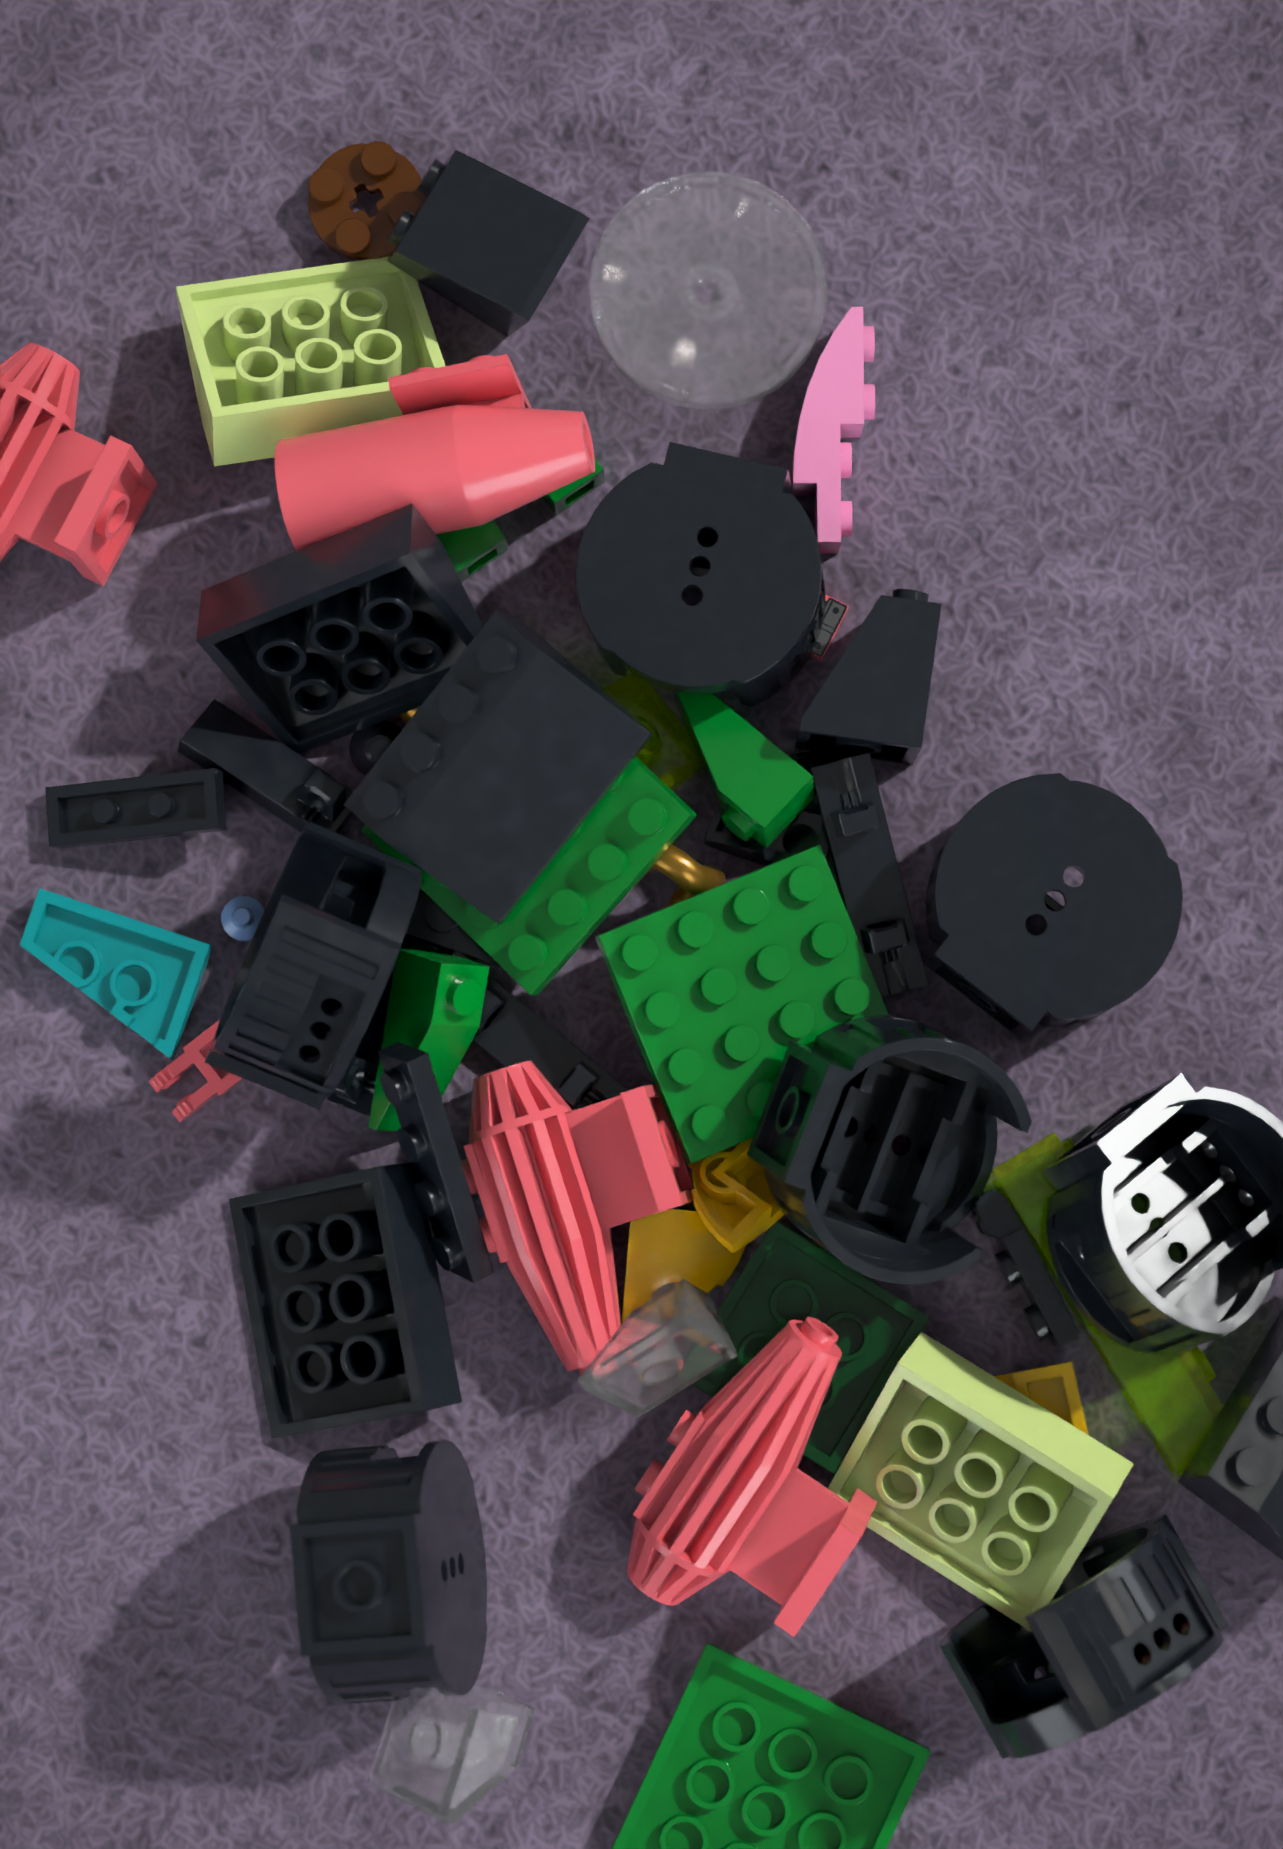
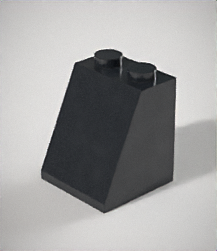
M455 150L446 160L445 164L435 158L417 187V190L426 196L415 214L405 209L387 238L389 242L396 245L387 261L494 330L508 337L530 321L590 218L530 186Z
M895 589L892 591V596L881 595L801 718L795 749L847 752L848 756L867 751L870 753L871 760L913 765L922 748L942 604L928 602L929 595L927 593L911 589Z

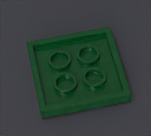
M777 1221L765 1233L678 1373V1376L713 1397L790 1320L804 1322L807 1317H812L823 1322L837 1334L838 1339L835 1344L840 1348L842 1356L835 1369L803 1455L834 1474L857 1437L897 1363L922 1332L930 1317Z

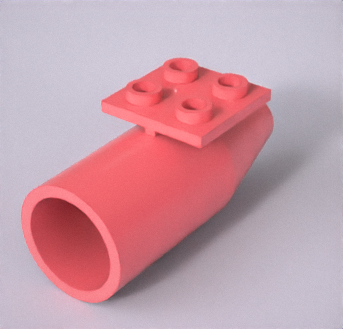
M508 354L477 356L464 363L439 368L423 367L415 369L409 374L389 377V389L403 414L402 416L281 439L277 442L275 448V477L280 507L288 535L296 551L409 504L415 506L435 534L481 526L595 472L594 448L584 412L532 409Z

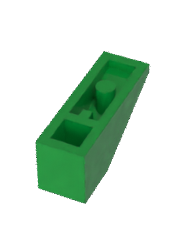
M672 691L678 710L720 810L723 813L721 815L722 821L740 839L748 841L753 837L763 847L767 848L814 798L813 776L714 694H691Z
M400 949L395 961L381 1049L399 1041L427 1052L442 1098L480 1027L489 966L446 952ZM379 1058L368 1128L375 1131H398L401 1126L395 1106L389 1102L381 1087L380 1075L384 1071Z

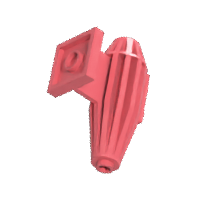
M27 343L0 364V562L17 543L19 538L70 561L84 578L104 587L151 499L158 482L132 445L111 435L104 445L75 431L80 379L79 369L54 351L35 343Z
M526 1061L473 1079L468 1144L464 1145L467 1159L461 1160L470 1194H479L486 1217L480 1218L479 1223L487 1250L490 1253L497 1252L500 1263L506 1262L566 1372L578 1369L583 1380L616 1369L613 1357L624 1353L611 1227L692 1202L691 1190L694 1188L689 1168L655 1085H644L620 1093L621 1095L572 1110L534 1063Z
M807 1317L804 1322L790 1320L710 1400L708 1399L697 1416L688 1410L685 1411L666 1440L674 1445L676 1449L665 1466L654 1459L634 1489L644 1498L633 1513L636 1518L626 1572L630 1581L645 1595L662 1604L674 1606L728 1571H732L782 1605L773 1623L795 1637L862 1537L878 1502L858 1488L847 1502L798 1469L835 1369L842 1356L840 1348L835 1344L838 1336L829 1326L812 1317Z

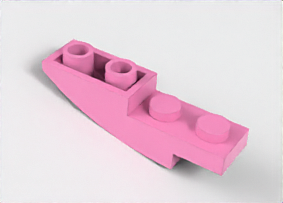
M851 307L834 330L810 380L798 423L792 461V493L794 496H814V532L817 537L820 554H838L841 537H852V501H841V478H851L852 445L851 442H841V438H861L864 420H874L875 384H864V362H874L875 332L874 326H863V307Z

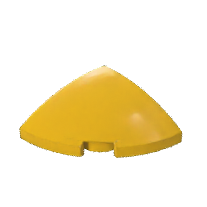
M753 1138L687 1165L692 1169L694 1189L691 1190V1198L701 1220L715 1238L732 1253L755 1240L784 1215L770 1192L764 1175L766 1169L747 1156Z
M668 1209L630 1221L621 1327L658 1325L682 1317L695 1310L694 1304L708 1295L717 1285L723 1286L738 1265L746 1246L732 1253L708 1230L697 1211Z

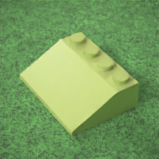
M388 256L378 259H365L176 286V297L198 406L214 467L274 458L276 444L281 439L402 416L403 414L389 389L388 378L409 374L418 368L446 366L417 280L387 261Z
M921 1332L897 1363L828 1489L847 1502L857 1488L878 1501L866 1527L1032 1632L1024 1617L1051 1602L1134 1463Z

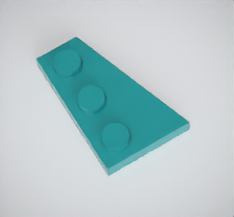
M41 888L38 890L19 944L172 1060L175 1059L213 946Z

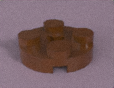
M374 141L369 144H354L336 151L321 164L319 169L313 172L309 179L308 210L317 236L330 251L339 256L342 254L349 259L365 260L390 256L396 246L387 240L391 230L405 209L415 214L426 196L417 190L421 182L419 173L405 156L397 153L391 145L385 142ZM367 190L370 194L378 192L383 197V199L376 203L378 213L375 216L368 217L364 210L353 212L351 206L358 201L357 193Z

